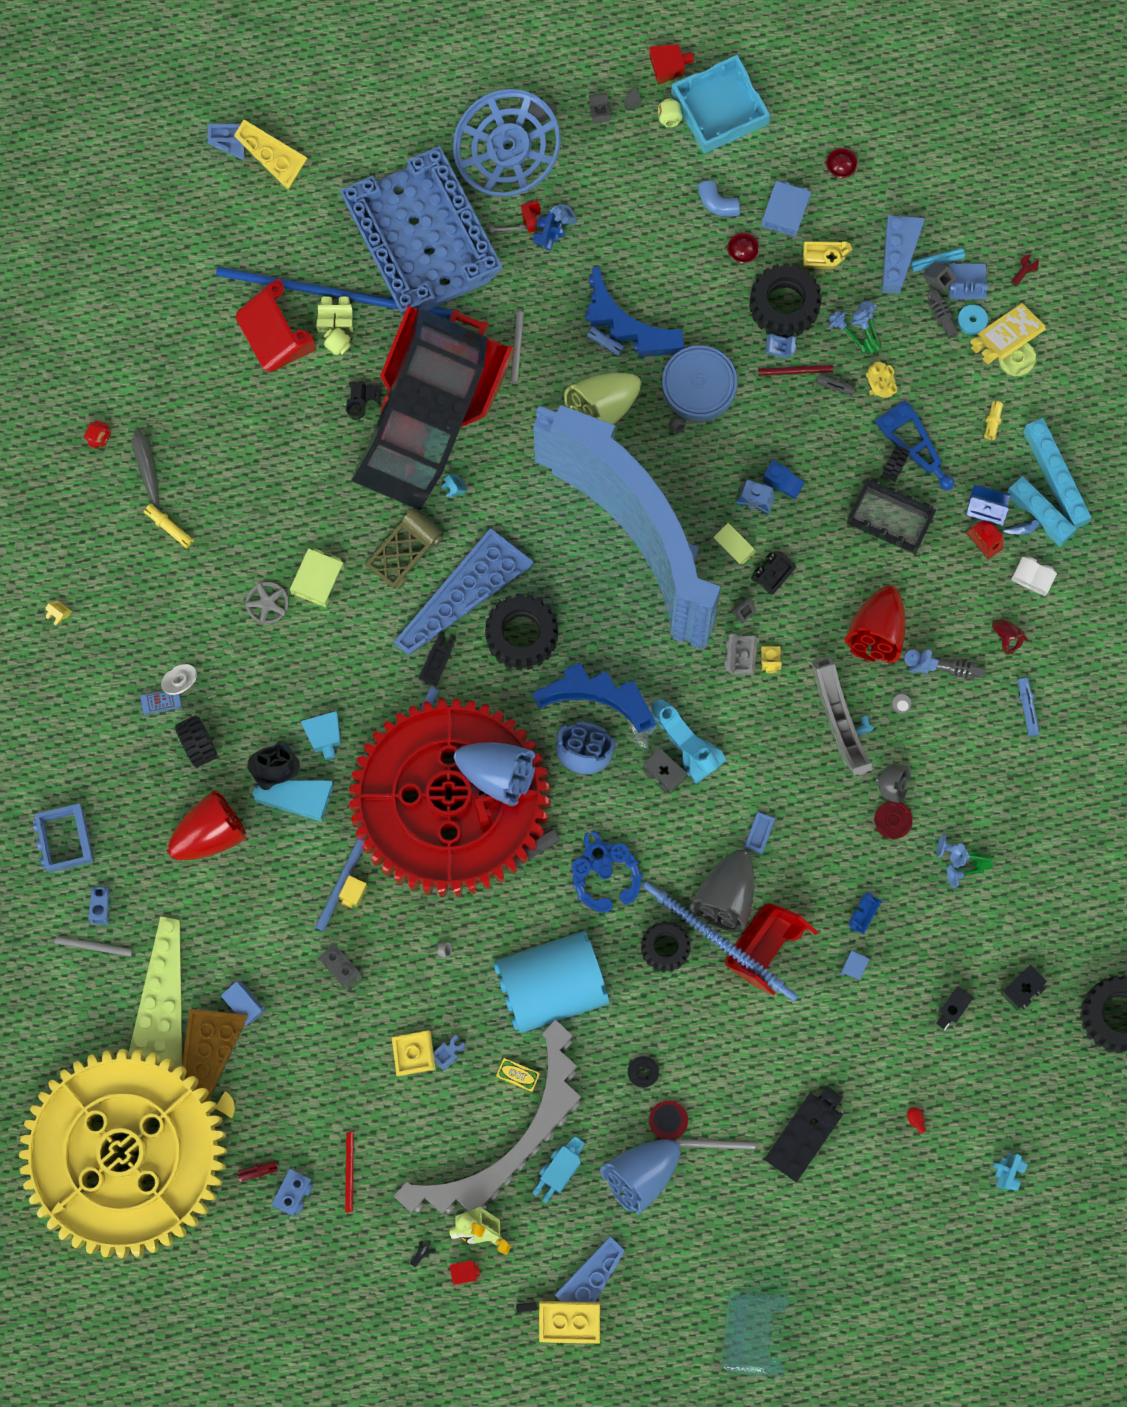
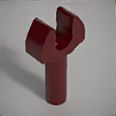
M1031 254L1023 256L1020 260L1022 268L1012 279L1011 283L1017 286L1027 272L1035 273L1039 260H1036L1033 265H1028L1027 261L1030 259Z

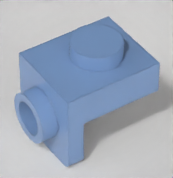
M773 334L768 335L765 353L780 358H787L793 355L796 350V337L784 338Z

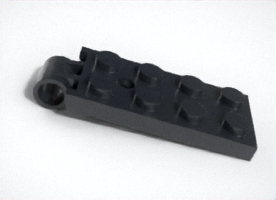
M826 1086L819 1098L811 1091L764 1160L797 1183L843 1116V1113L835 1110L843 1096L829 1086ZM812 1118H816L818 1120V1124L816 1126H812L810 1124V1120Z

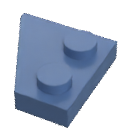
M208 124L207 141L209 145L245 160V147L234 137L241 124Z

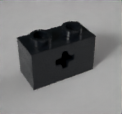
M1030 965L1001 995L1016 1010L1020 1008L1024 1010L1032 1002L1030 998L1034 994L1038 997L1046 989L1043 985L1047 981ZM1027 985L1029 989L1023 993L1021 990Z

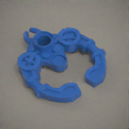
M594 830L591 831V835L596 837V841L591 843L588 840L590 834L588 832L585 833L584 844L586 849L581 858L575 860L571 866L573 887L577 890L578 901H582L587 907L600 913L613 910L610 899L603 898L595 901L591 898L590 893L586 894L583 887L586 882L583 881V877L587 876L590 870H593L601 879H609L612 875V862L614 861L616 863L625 862L626 869H631L633 877H630L632 881L631 888L623 890L619 898L624 905L633 902L639 893L641 877H643L637 866L639 864L638 861L635 860L626 845L622 843L616 845L605 843ZM596 848L601 849L603 852V856L600 859H596L592 855V851Z

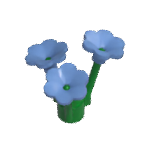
M946 835L940 836L936 857L940 858L944 851H952L950 861L953 862V865H949L946 870L948 881L953 889L959 886L958 879L976 873L983 874L984 870L991 869L992 856L990 854L966 850L965 845L961 843L958 846L947 844ZM969 859L972 860L973 866L976 867L974 870L965 872L955 870V868L964 866Z

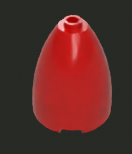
M887 585L874 592L860 607L850 624L845 637V643L848 644L851 648L850 652L856 657L875 662L876 659L887 661L888 664L894 663L900 658L905 638L906 619L902 598L894 586ZM869 644L872 645L870 656L866 653Z
M218 790L212 791L201 799L178 824L168 843L169 849H167V852L172 859L176 858L178 861L195 860L213 856L247 839L245 835L247 832L235 811L233 812L231 807L227 803L225 804L226 799Z

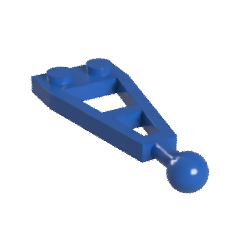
M906 400L875 420L876 425L892 443L910 451L909 457L928 474L934 472L940 480L939 485L943 490L947 491L953 488L954 479L951 476L945 475L939 468L942 463L921 421ZM911 419L922 439V442L913 448L908 447L893 434L895 430ZM924 448L928 450L933 460V463L930 465L917 454Z

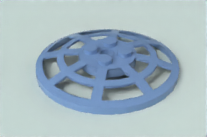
M505 89L489 93L473 103L463 114L457 125L453 140V155L456 166L464 179L472 187L484 194L496 197H509L525 193L543 181L556 163L561 143L558 121L548 105L539 97L529 92ZM507 97L524 99L521 109L508 108L502 110L498 109L495 100ZM531 101L540 106L548 114L551 121L542 126L536 117L528 112ZM489 104L492 114L485 118L477 129L468 126L467 124L472 116L483 106ZM504 115H519L516 124H505L502 118ZM526 118L537 128L529 134L522 128ZM495 120L498 127L490 135L484 133L483 130L486 126ZM554 128L556 135L553 157L544 155L546 149L545 133ZM463 132L474 136L471 146L473 158L462 161L460 146ZM540 136L541 146L539 153L531 151V141ZM481 139L487 142V153L478 156V141ZM507 142H513L511 149L506 150L504 148ZM527 157L536 160L528 170L523 172L520 164ZM492 159L497 164L493 174L488 172L481 162ZM540 162L548 163L549 166L543 174L527 186L525 177L529 176L539 166ZM476 165L479 171L489 178L485 187L472 180L465 168ZM504 168H514L516 176L500 177ZM518 181L520 185L519 190L512 192L491 191L496 182L510 183Z

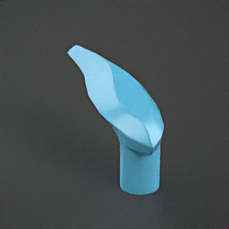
M863 716L860 718L862 726L856 728L855 731L860 736L871 732L874 727L869 725L868 717Z

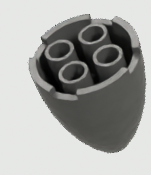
M744 850L734 851L723 858L709 872L690 905V910L695 916L701 915L709 921V924L724 930L735 931L736 928L745 929L754 896V870L749 853Z

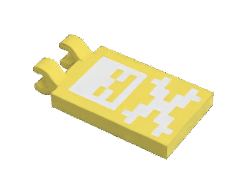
M1021 303L980 331L978 338L976 337L970 341L973 345L971 349L978 353L986 346L988 349L982 352L984 356L983 361L986 364H990L997 357L1000 360L1004 359L1042 333L1046 328Z

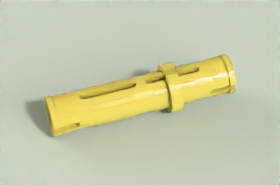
M149 504L146 507L147 510H144V513L154 520L158 527L161 526L186 549L191 545L190 542H194V539L173 523L166 513L160 512L153 504Z

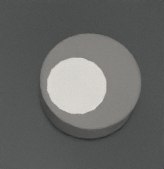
M905 694L896 695L892 700V709L898 714H905L909 711L911 707L910 698Z

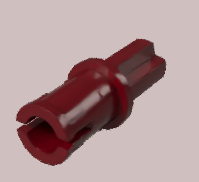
M275 1159L259 1165L255 1163V1166L239 1170L238 1177L240 1182L257 1177L260 1179L261 1176L278 1172Z

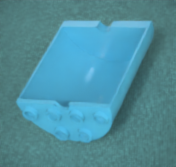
M585 930L496 959V963H493L496 974H501L502 977L499 979L502 993L507 992L508 997H505L508 1011H513L515 1018L511 1020L514 1029H519L520 1034L551 1024L554 1020L560 1021L609 1004L601 971Z

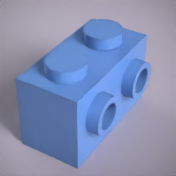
M289 1169L272 1206L293 1217L296 1213L300 1214L304 1207L302 1201L305 1195L309 1196L313 1189V1185H311L312 1180Z

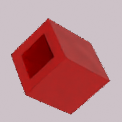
M474 1261L450 1265L453 1286L477 1282V1277L480 1276L478 1264L474 1265Z

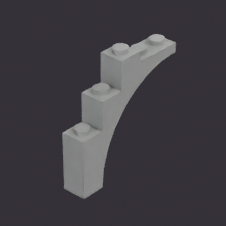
M830 656L812 661L820 701L826 709L830 730L836 738L841 760L844 765H848L854 776L863 775L867 771L873 770L852 723L835 663Z

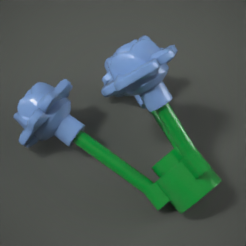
M871 301L862 302V304H859V309L853 314V320L850 321L851 324L860 325L864 329L868 337L863 340L864 345L847 328V324L844 322L846 311L842 313L836 311L830 316L829 321L831 323L829 328L839 326L841 330L844 329L860 347L862 353L866 351L869 355L881 349L872 321V313L878 308L876 304H873ZM869 325H870V329H871V332H872V336H871L870 331H869V329H868Z

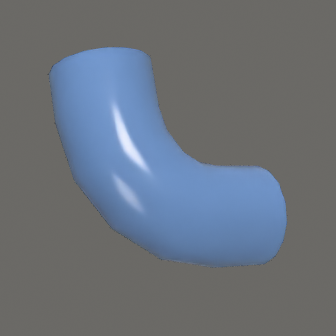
M705 181L698 184L702 203L711 213L723 217L740 215L737 197H721L717 192L715 181Z

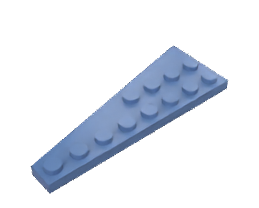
M490 528L394 641V644L407 655H411L531 568L534 562Z

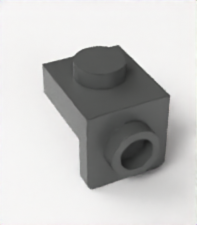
M607 93L589 95L593 123L611 121Z

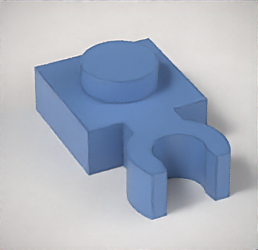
M560 204L550 210V213L556 215L554 220L557 222L560 221L563 224L572 225L578 221L569 205Z
M457 1035L451 1039L449 1046L443 1043L433 1052L434 1061L443 1071L458 1059L455 1053L463 1051L466 1047L464 1043L460 1046H455L456 1041L459 1040Z

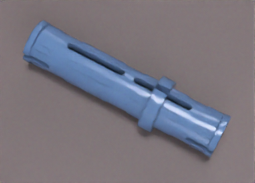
M1022 678L1018 679L1017 683L1028 736L1040 735L1033 701L1035 697L1031 692L1030 679Z

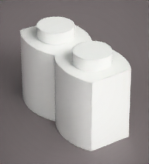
M1027 556L1022 557L1011 580L1046 596L1057 573L1051 566L1039 565L1036 559Z

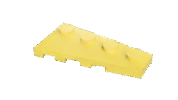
M246 120L242 121L234 135L289 190L305 164L307 157Z

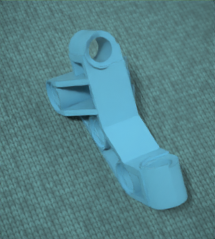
M662 699L653 703V716L661 729L664 728L666 730V735L675 746L683 751V768L687 775L694 779L693 782L695 784H698L710 772L715 771L726 762L722 751L713 744L694 735L672 705Z

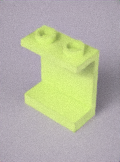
M308 549L290 588L291 594L327 607L329 594L340 570L344 569L342 560L336 556L328 557L318 549Z

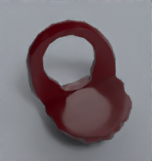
M997 619L992 623L993 630L1002 638V650L1008 655L1013 654L1015 650L1022 646L1023 641H1028L1022 630L1012 622L1005 619ZM1017 639L1014 648L1007 650L1010 647V641Z

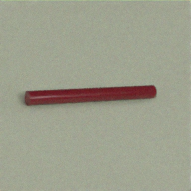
M833 365L758 369L759 376L826 373L833 372Z

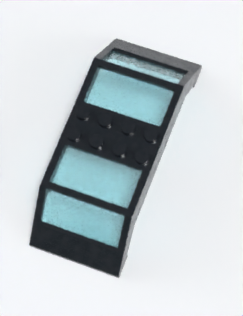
M420 307L418 308L412 323V332L407 349L370 443L355 468L351 482L421 510L445 469L482 374L487 337Z

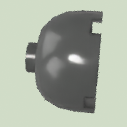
M892 764L887 766L882 773L878 774L876 784L879 785V791L885 799L896 803L904 801L908 789H905L907 780H911L910 767Z

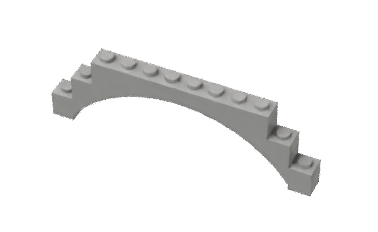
M556 1020L542 1034V1037L546 1040L548 1052L546 1087L537 1114L526 1133L503 1158L473 1176L460 1181L429 1186L410 1185L406 1182L394 1195V1198L411 1214L414 1211L418 1213L425 1206L423 1202L425 1199L442 1215L445 1213L450 1214L456 1207L454 1204L456 1201L467 1211L478 1207L486 1210L487 1206L485 1204L490 1199L494 1201L501 1193L499 1189L502 1185L505 1184L507 1186L514 1179L512 1174L517 1169L521 1171L528 1163L526 1159L530 1155L535 1156L541 1149L539 1146L543 1140L547 1142L554 1135L552 1130L557 1125L561 1127L568 1119L566 1115L570 1111L575 1112L581 1105L579 1102L581 1096L565 1082L566 1080L570 1082L575 1077L577 1066L561 1052L562 1049L566 1051L572 1045L571 1039L573 1035Z

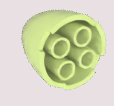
M608 373L593 376L568 387L564 394L565 404L567 407L570 406V409L614 425L634 403L641 388V381L637 376L628 373Z

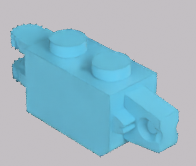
M574 1137L565 1147L557 1148L551 1156L553 1159L549 1166L546 1164L539 1173L542 1176L540 1178L541 1181L532 1194L537 1196L544 1184L551 1187V1189L543 1197V1202L547 1203L555 1191L560 1194L580 1166V1158L578 1156L585 1143Z

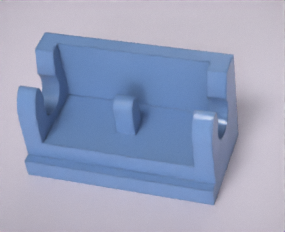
M236 981L221 995L236 1014L248 1015L245 1025L252 1023L266 1011L241 981Z

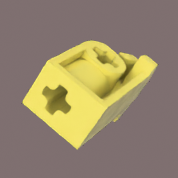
M843 241L804 242L803 269L836 268L852 251L851 244ZM829 255H832V257L834 258L833 262H830V259H827Z

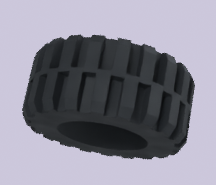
M784 263L780 267L779 264H775L771 270L770 268L763 270V275L759 274L756 282L752 285L749 301L754 322L758 321L757 326L761 330L766 328V333L769 335L773 332L780 337L787 335V338L793 336L794 333L797 336L803 334L804 329L808 331L812 323H815L822 300L819 284H816V278L813 275L809 276L807 269L800 270V266L796 264L794 267L789 266V263ZM790 288L802 297L803 305L793 313H780L770 306L768 296L775 289Z
M516 594V598L508 596L504 602L499 601L496 604V608H492L489 612L485 629L487 646H489L492 656H495L500 664L502 662L505 663V667L511 669L513 666L516 667V670H522L523 667H527V670H530L536 664L539 667L545 659L548 660L551 657L552 651H555L558 641L556 616L551 612L548 604L544 605L543 600L537 598V600L533 599V595L527 594V597H522V594ZM517 617H527L534 620L540 629L538 640L528 647H515L509 644L504 637V628L510 620Z
M1118 975L1101 980L1088 991L1081 1005L1080 1019H1083L1082 1027L1083 1030H1087V1037L1090 1040L1093 1039L1096 1042V1046H1102L1108 1052L1116 1051V1053H1123L1127 1051V1032L1112 1030L1102 1017V1007L1106 1000L1114 996H1121L1127 999V976L1118 977Z

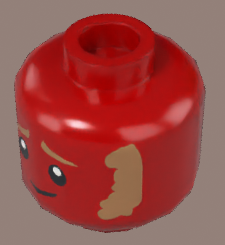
M98 420L90 422L84 434V439L88 441L87 445L98 449L99 446L105 447L111 435L109 425Z

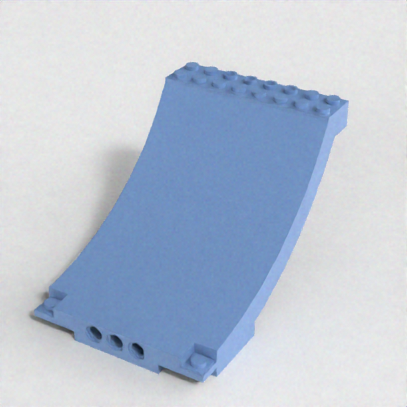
M562 405L559 406L557 412L538 406L536 411L537 418L533 425L535 462L552 469V475L585 493L620 524L641 551L657 579L670 622V635L679 642L684 640L691 642V645L695 648H706L715 625L721 587L697 577L695 561L697 559L698 547L687 543L682 527L664 494L647 471L625 448L615 441V425Z

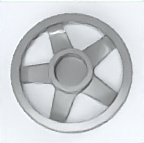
M258 583L249 591L246 598V609L249 615L259 623H274L280 620L288 609V596L285 590L275 583ZM264 586H272L278 590L272 595H268ZM258 589L261 597L260 600L250 601L251 595ZM282 594L285 598L284 609L275 603ZM250 607H261L260 619L252 614ZM270 610L281 614L273 620L266 621Z

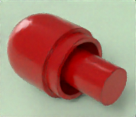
M911 1107L907 1111V1119L913 1128L916 1127L919 1134L927 1132L923 1124L925 1123V1117L922 1111L917 1107Z

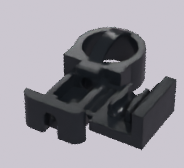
M355 381L348 383L349 387H351V397L347 399L346 412L349 418L352 420L363 418L366 412L365 401L374 400L378 405H381L382 388L380 385H365L363 381H359L358 384ZM354 405L358 411L359 405L362 406L360 413L354 415L349 412L350 408Z

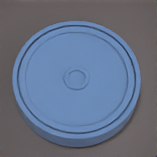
M691 346L684 348L672 356L664 369L662 377L664 399L673 412L687 420L708 421L719 417L731 406L736 395V370L726 355L712 347Z

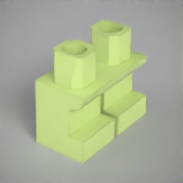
M331 297L321 298V303L318 305V332H327L330 328L334 330L335 327L341 328L344 332H353V310L349 297H339V305H332Z

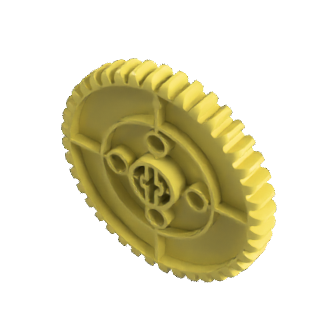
M120 1049L117 1053V1059L113 1052L105 1050L102 1055V1062L96 1055L91 1054L88 1056V1066L78 1060L74 1062V1074L65 1069L61 1070L62 1083L55 1080L48 1082L53 1092L51 1094L44 1092L38 1094L39 1099L44 1103L42 1107L31 1106L30 1111L37 1117L35 1121L26 1120L24 1122V1126L32 1130L31 1135H23L20 1138L22 1143L29 1145L28 1150L19 1152V1158L26 1159L29 1162L28 1165L20 1168V1173L31 1176V1179L26 1181L23 1187L26 1190H35L36 1192L29 1198L30 1204L43 1205L38 1210L37 1216L39 1218L51 1216L47 1223V1228L49 1230H56L62 1227L59 1231V1239L68 1240L73 1236L72 1246L79 1249L86 1243V1252L95 1254L101 1247L102 1256L107 1258L113 1255L115 1249L119 1258H126L130 1249L134 1256L141 1257L144 1254V1245L151 1253H156L159 1250L158 1240L165 1246L170 1247L173 1245L172 1233L184 1238L187 1235L184 1224L196 1227L198 1220L194 1214L197 1212L206 1215L209 1212L203 1201L205 1199L216 1200L217 1196L210 1190L211 1185L221 1186L223 1183L220 1178L214 1175L215 1171L226 1169V1165L218 1162L217 1157L227 1154V1149L217 1146L218 1141L226 1138V1133L215 1131V1127L220 1125L223 1120L219 1116H210V1113L217 1107L215 1102H203L207 1098L209 1091L205 1088L194 1090L198 1085V1078L191 1076L184 1080L187 1069L179 1066L173 1070V1060L166 1058L160 1063L159 1055L150 1053L145 1061V1054L139 1049L134 1051L132 1057H130L126 1049ZM97 1115H101L104 1119V1125L99 1131H94L91 1124L92 1120ZM157 1118L160 1122V1128L157 1133L150 1134L147 1130V1124L151 1119ZM129 1134L123 1141L115 1139L120 1135ZM120 1148L128 1149L124 1152L127 1155L126 1159L119 1157L122 1154L119 1151ZM123 1165L131 1167L127 1171L117 1172ZM92 1172H96L99 1176V1183L94 1188H90L87 1184V1177ZM152 1175L155 1179V1186L151 1191L147 1192L144 1190L142 1182L146 1176Z

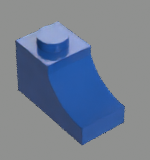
M774 460L769 465L762 481L795 500L805 484L804 481L793 475L789 468Z

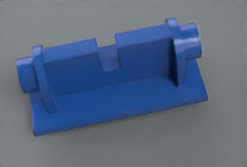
M869 892L863 894L858 904V907L861 908L860 911L855 910L851 919H849L848 926L850 929L864 934L882 900L873 897L874 895Z

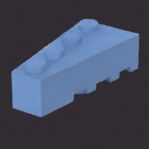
M888 215L885 231L881 292L900 294L925 218Z

